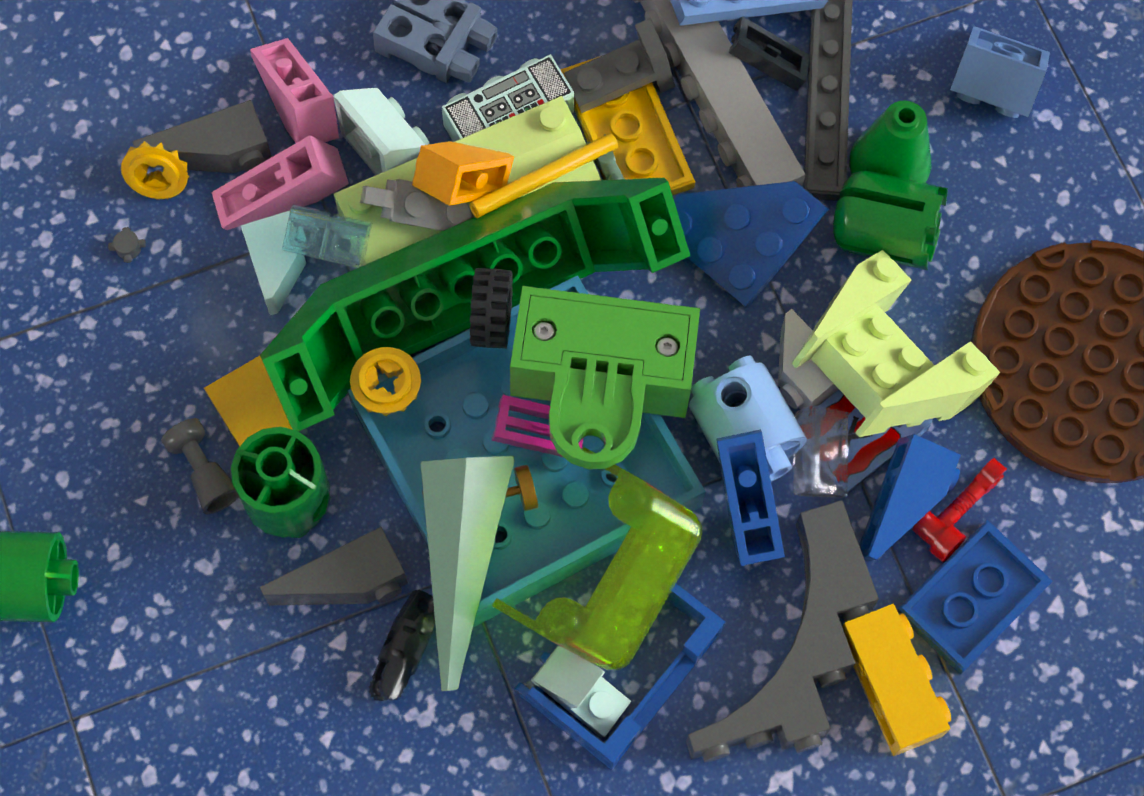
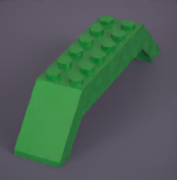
M665 178L554 182L519 197L480 218H471L320 284L260 354L291 428L301 431L335 415L333 409L346 396L347 390L351 389L350 377L352 369L359 358L365 353L380 347H392L411 355L469 329L472 285L476 268L512 271L513 308L520 304L522 286L551 289L577 275L581 279L595 272L648 269L651 273H654L690 257L669 182Z

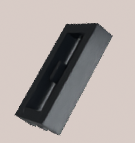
M742 16L733 27L735 34L731 38L733 45L730 47L729 53L798 91L806 82L810 55Z

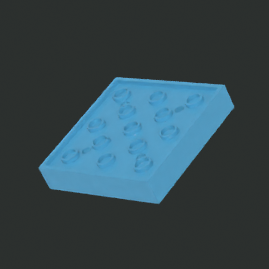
M578 275L551 288V290L588 294ZM519 305L511 309L507 349L471 346L469 329L413 357L420 370L421 385L417 400H413L404 412L390 413L387 417L381 413H368L355 400L352 390H347L353 411L427 547L428 539L422 493L421 461L513 455L514 466L508 488L517 486L514 468L528 465L535 487L538 508L524 511L519 494L505 498L497 531H503L507 538L501 543H494L473 628L691 513V511L697 510L702 507L706 493L661 415L642 413L640 433L634 449L623 461L603 469H586L571 464L564 457L492 441L493 432L496 427V417L499 412L500 398L502 395L510 396V363ZM381 373L378 375L379 384L374 389L384 387L393 395L395 394L393 381L398 377L388 378L385 373ZM511 396L549 406L551 405V401ZM511 410L508 412V416L549 425V419ZM440 421L446 426L442 431L434 432L430 429L431 424ZM505 427V430L551 440L548 436ZM586 436L583 439L582 450L586 453L596 454L605 447L599 437ZM610 471H617L622 475V479L618 482H611L606 478V475ZM670 498L674 499L675 501H677L678 503L682 504L683 506H681V505L675 503V502H674L673 500H671Z

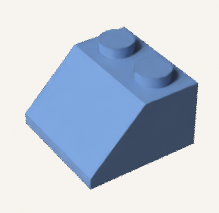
M973 26L950 90L957 92V97L965 102L980 104V101L992 104L996 106L995 110L1005 116L1018 118L1020 114L1028 117L1046 74L1050 52Z

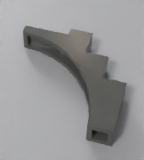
M842 500L801 512L797 520L796 529L804 556L805 596L800 626L790 652L772 679L749 702L723 720L688 734L686 745L691 760L702 756L704 762L715 761L730 755V747L746 743L747 749L760 747L772 742V734L777 733L782 750L795 747L796 752L800 753L822 745L821 738L827 735L831 727L815 683L819 682L821 688H825L847 679L845 674L850 672L855 661L840 620L844 619V622L870 613L869 611L874 608L879 600Z

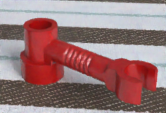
M995 458L991 459L964 491L938 516L929 511L914 525L912 530L931 546L929 551L942 563L966 539V536L954 524L972 505L1003 479V473L1007 468Z

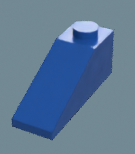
M761 429L716 438L726 507L734 548L740 565L744 566L785 557Z
M915 434L898 439L859 545L865 561L877 560L939 503L947 495V492L952 491L960 474L959 468H956L961 456L960 454Z

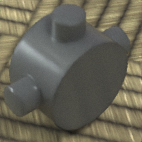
M129 227L122 228V231L115 235L113 242L108 243L109 251L116 250L118 256L124 259L125 263L132 262V259L140 254L141 248L146 247L145 239L139 240Z

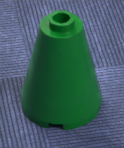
M903 100L891 104L854 142L849 160L851 175L857 171L867 170L926 183L931 172L932 162L927 117L924 110L918 104L911 101Z

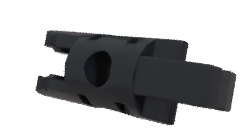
M422 590L412 591L394 619L377 658L379 662L372 676L373 680L370 681L369 693L371 694L370 697H374V700H398V697H401V694L404 693L403 689L406 688L411 675H414L435 624L433 596Z

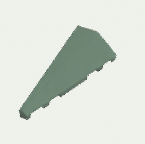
M513 455L421 461L441 691L457 690L459 688L463 665L469 648L471 633L514 466Z

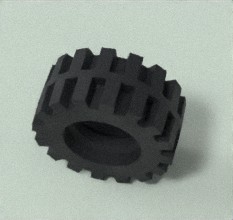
M475 269L470 314L471 346L507 349L512 309L513 278L511 270Z

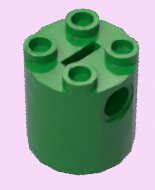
M281 426L266 428L247 437L236 450L231 465L232 484L254 525L266 534L282 538H301L319 523L326 514L331 498L330 484L320 455L310 439L297 430Z
M0 531V621H57L63 610L65 596H74L79 582L77 560L67 559L64 537L60 532Z

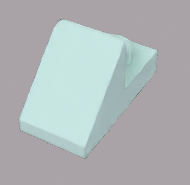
M559 645L531 680L599 737L607 735L631 703V700L602 677L605 671Z

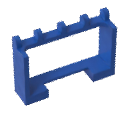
M625 554L620 559V563L631 573L615 593L604 584H600L596 588L595 592L606 601V604L587 626L575 617L568 622V627L579 635L569 647V650L579 654L640 579L699 625L684 644L679 655L631 715L626 716L604 744L545 697L546 693L538 686L529 689L526 685L519 682L513 689L520 697L611 770L722 633L725 625L723 619L642 556L635 560L628 554ZM545 651L540 656V661L544 664L551 654Z

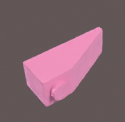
M285 38L250 49L251 57L284 127L295 143L309 135L323 142L338 139L339 133L334 97L291 41Z
M309 135L211 193L221 227L229 230L316 203L345 187L349 182L338 148Z

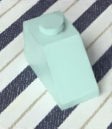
M290 211L241 225L270 316L279 313L306 265L302 249L310 247L303 224L294 225Z

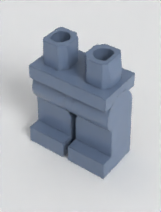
M393 0L394 5L390 4L373 31L375 52L387 58L394 55L425 73L436 75V79L446 84L451 76L470 83L480 65V58L466 52L470 44L488 52L497 39V27L481 18V7L472 2L468 4L465 0Z

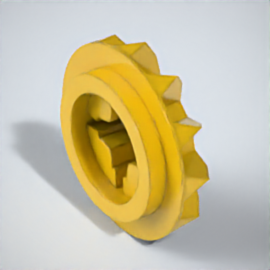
M145 141L138 148L130 146L121 163V173L129 187L137 193L153 199H168L177 196L184 190L189 175H187L188 162L179 159L178 150L171 152L164 150L162 142L156 147L150 146ZM158 165L164 167L162 172L156 170L146 174L149 166L153 168Z
M380 347L365 353L359 358L352 369L350 385L355 400L368 413H381L387 417L390 413L404 412L413 400H417L421 385V375L418 365L409 354L397 348ZM377 369L382 374L385 373L388 378L398 377L393 381L395 394L392 395L384 387L374 389L379 384Z

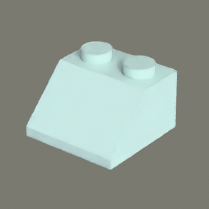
M378 88L342 90L333 95L341 134L375 175L417 158L421 145L429 144L427 137L419 127L411 128L404 120L405 114L399 103L393 97L387 99Z

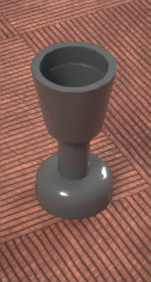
M197 418L187 419L166 431L161 441L169 453H184L194 470L191 474V480L203 513L213 514L230 506L239 496L232 484V479L217 462H209L200 448L199 443L205 435V430L200 420Z

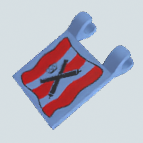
M837 390L798 421V424L807 438L805 445L802 447L803 450L845 496L892 458L898 439L913 434L923 435L929 430L933 420H924L921 425L907 427L906 424H903L900 428L893 426L883 433L859 437L855 432L866 418L840 390Z

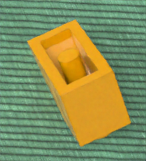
M451 141L421 145L416 160V170L412 186L449 206L472 202L507 185L514 156L505 152Z

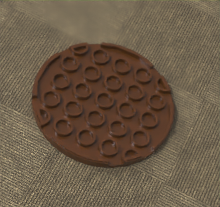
M1091 240L1090 243L1066 244L1064 242L1036 251L1032 256L1008 269L990 290L979 310L971 342L1000 372L979 396V399L988 417L1005 439L1023 455L1052 472L1069 478L1095 483H1122L1143 479L1144 251L1128 245L1099 240Z

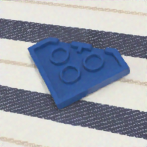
M795 181L677 194L674 198L690 252V257L687 258L745 307H749L829 210V208Z

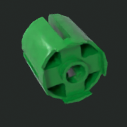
M867 170L854 172L842 186L840 191L841 199L837 201L834 213L833 233L837 245L845 252L871 257L884 250L897 264L928 270V261L932 262L941 230L939 226L942 213L939 210L941 205L946 206L948 188Z

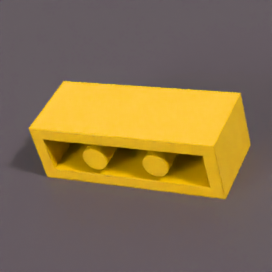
M893 603L845 622L842 628L855 661L853 667L893 757L943 737L951 729L948 722H951V714L943 697H936L929 682L932 680L930 666L922 654L918 656L910 640L914 637L913 630L905 614H898Z

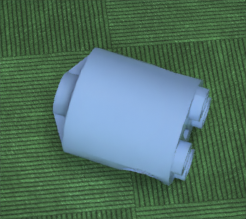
M750 355L736 360L729 366L730 372L723 374L717 379L709 376L696 382L691 387L694 397L690 400L689 408L719 462L716 438L761 429L772 482L792 469L788 459L805 445L807 438L766 365L761 362L755 363ZM744 401L738 407H730L735 402Z

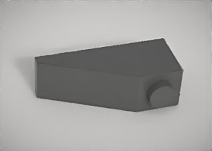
M251 100L132 141L135 148H138L144 141L152 147H156L162 142L164 150L169 152L178 150L179 159L188 162L187 170L221 173L249 171L272 157L267 139ZM158 165V166H156L155 168H164V167Z
M379 527L261 586L260 589L269 606L369 604L375 600L383 603L393 599L402 592L401 587L408 584L405 572L382 527Z

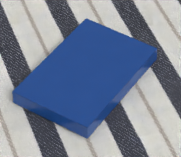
M987 520L897 609L898 614H905L912 629L961 675L1052 583V580Z

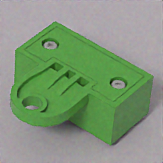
M522 286L510 363V396L551 401L549 412L550 439L557 452L571 464L586 469H603L623 461L634 449L640 433L642 413L686 418L692 386L700 308ZM586 436H596L603 441L605 447L596 454H589L580 448L579 442Z

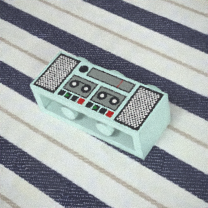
M550 54L540 60L537 58L525 62L519 70L504 77H493L483 87L469 94L461 93L452 97L446 105L442 106L443 125L452 141L455 142L560 96L564 98L569 110L573 113L574 91Z

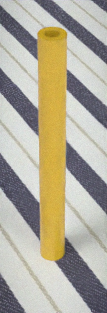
M609 133L471 202L470 210L476 218H480L618 147L617 140L613 134Z

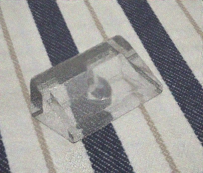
M813 405L797 411L795 418L807 441L794 454V495L847 497L848 412Z

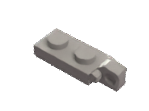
M387 179L386 189L363 186L360 203L382 207L381 217L387 218L391 222L444 231L475 217L470 210L471 202L449 206L412 186L413 182Z

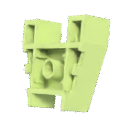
M881 250L855 267L831 300L828 308L792 362V365L797 368L811 359L866 418L855 432L859 437L883 433L889 427L906 424L907 427L918 426L924 420L937 418L938 421L951 419L974 403L1000 374L997 368L971 341L934 365L894 321L888 317L885 312L893 305L911 279L884 250Z

